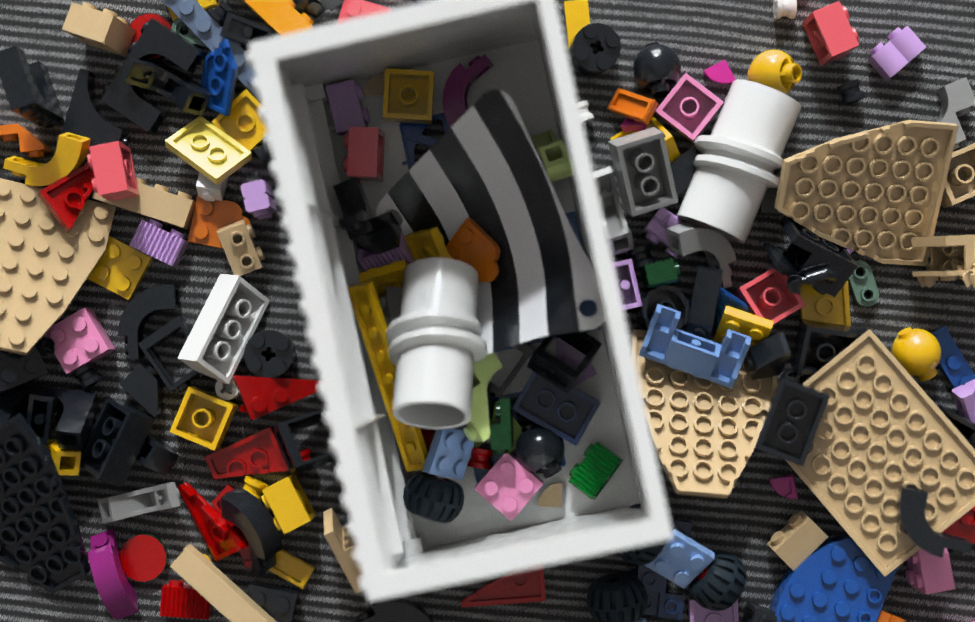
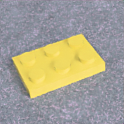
M202 116L197 117L165 140L166 148L216 185L252 160V152Z

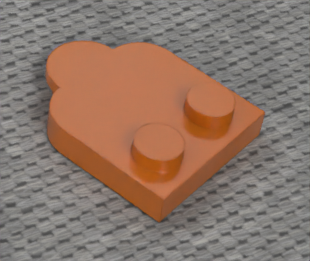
M197 195L188 242L223 249L217 235V229L243 219L246 225L251 224L248 218L244 217L243 209L239 204L227 200L206 201Z
M467 218L446 245V249L452 259L471 265L478 272V282H492L499 274V266L497 264L500 257L499 245L472 218Z

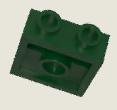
M502 397L500 402L495 405L496 419H500V421L491 424L490 436L486 440L487 444H491L492 454H507L509 449H512L514 446L512 397Z

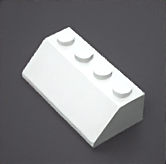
M220 274L178 359L197 372L222 383L229 384L244 354L246 344L254 334L270 300L239 275Z

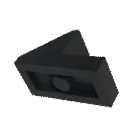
M228 12L219 36L237 42L243 48L250 49V42L271 38L274 29Z

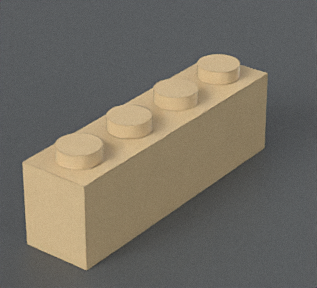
M137 177L140 196L109 201L98 196V193H95V191L92 198L97 201L189 230L196 203L191 200L192 195L180 191L175 195L169 193L170 188L155 184L153 188L146 185V180Z

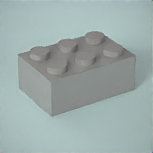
M652 127L608 141L623 208L628 214L633 217L678 203L666 142L662 131Z

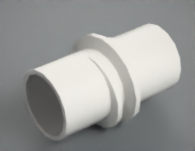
M734 80L711 135H700L695 139V148L702 155H697L693 162L696 171L677 213L678 218L687 223H694L712 229L723 235L727 240L745 243L767 189L778 188L780 179L774 173L776 169H782L784 159L781 156L801 111V104L790 96L771 87L748 80Z
M426 258L408 264L403 276L401 314L399 318L391 322L386 330V338L389 345L388 355L391 363L396 366L393 414L400 422L413 427L449 429L465 425L471 420L474 363L480 362L487 356V343L480 338L482 324L476 318L478 272L471 265L462 261L449 258Z

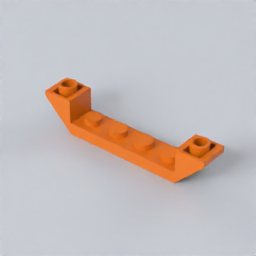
M19 124L0 125V140H3V142H17L19 138L20 152L29 156V158H43L44 154L51 153V148L25 127Z

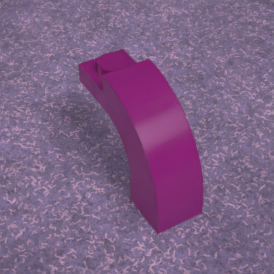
M485 54L482 57L478 55L468 64L470 67L467 70L459 63L445 83L442 103L444 115L450 127L469 109L467 95L472 84L494 66Z
M110 529L90 536L91 551L88 552L90 568L105 607L115 620L138 613L137 593L123 572L119 558L116 532Z

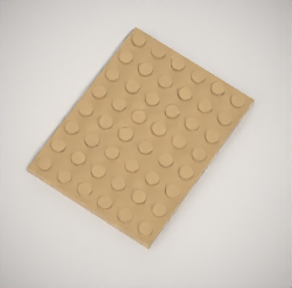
M870 329L802 383L828 393L830 398L804 466L786 461L884 577L921 549L909 537L898 515L897 498L900 485L925 489L928 492L925 508L926 521L930 528L939 533L943 532L975 506V449Z

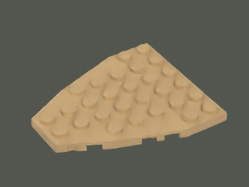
M906 120L836 138L786 158L782 164L774 208L809 229L817 236L854 250L863 256H868L882 264L927 266L931 247H912L911 238L934 236L959 126L954 123Z
M0 178V350L27 355L34 348L38 340L44 337L48 329L64 315L80 291L81 286L87 277L90 276L99 259L104 255L116 206L87 199L72 228L66 232L37 195L43 188Z
M633 329L631 347L653 447L676 494L727 499L754 451L777 387V376L752 380L750 372L745 370L743 360L732 389L703 378H696L687 372L671 369L667 365L640 356V348L647 330ZM713 338V342L721 344L720 341L714 340Z

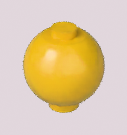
M767 50L755 57L749 67L747 76L749 81L787 94L794 87L795 83L800 82L802 69L787 53L780 50Z
M911 327L898 332V336L891 347V354L910 376H918L920 381H927L935 377L938 373L935 367L941 359V347L936 337L926 330L912 329Z

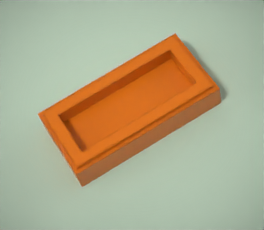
M617 88L607 109L612 113L648 125L659 103L653 99Z

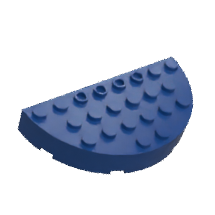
M849 534L838 535L826 539L794 571L790 567L787 569L774 592L770 608L775 612L777 622H876L898 567L884 577Z

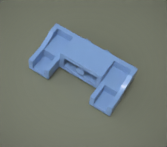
M657 304L639 355L667 365L671 369L681 370L696 378H703L732 389L750 347L751 337L728 329L722 343L718 344L677 329L676 326L681 312Z

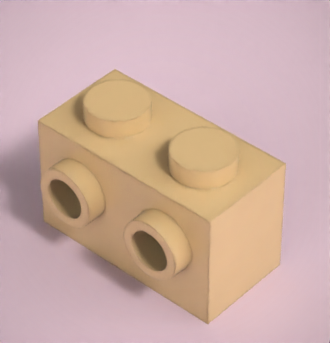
M243 219L217 229V235L234 275L242 276L263 268L261 261L265 257L261 247H255L252 238H255L256 235L251 224L246 225Z
M801 510L789 519L788 524L783 529L772 535L767 545L794 571L828 536Z

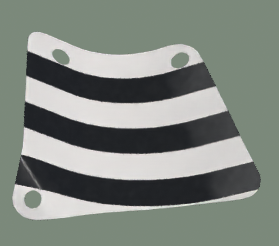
M500 89L489 90L387 192L376 208V217L385 214L388 209L398 211L403 219L400 227L404 236L412 232L438 227L439 232L444 237V244L446 246L467 218H472L499 245L498 276L492 282H478L476 318L482 324L480 338L487 343V355L544 336L593 330L601 326L605 321L595 270L572 230L515 102L505 91ZM584 300L594 301L597 305L596 314L591 317L583 316L579 311L581 302Z

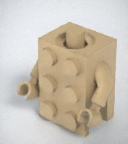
M975 235L911 238L912 247H931V261L926 267L927 270L913 272V277H917L921 287L925 285L928 288L932 287L936 283L935 281H938V276H940V281H955L957 276H959V280H963L967 288L971 284L975 288Z
M330 508L323 512L324 536L355 594L362 592L360 578L363 577L361 566L357 567L354 558V550L357 549L355 538L351 539L348 525L342 527L333 508Z

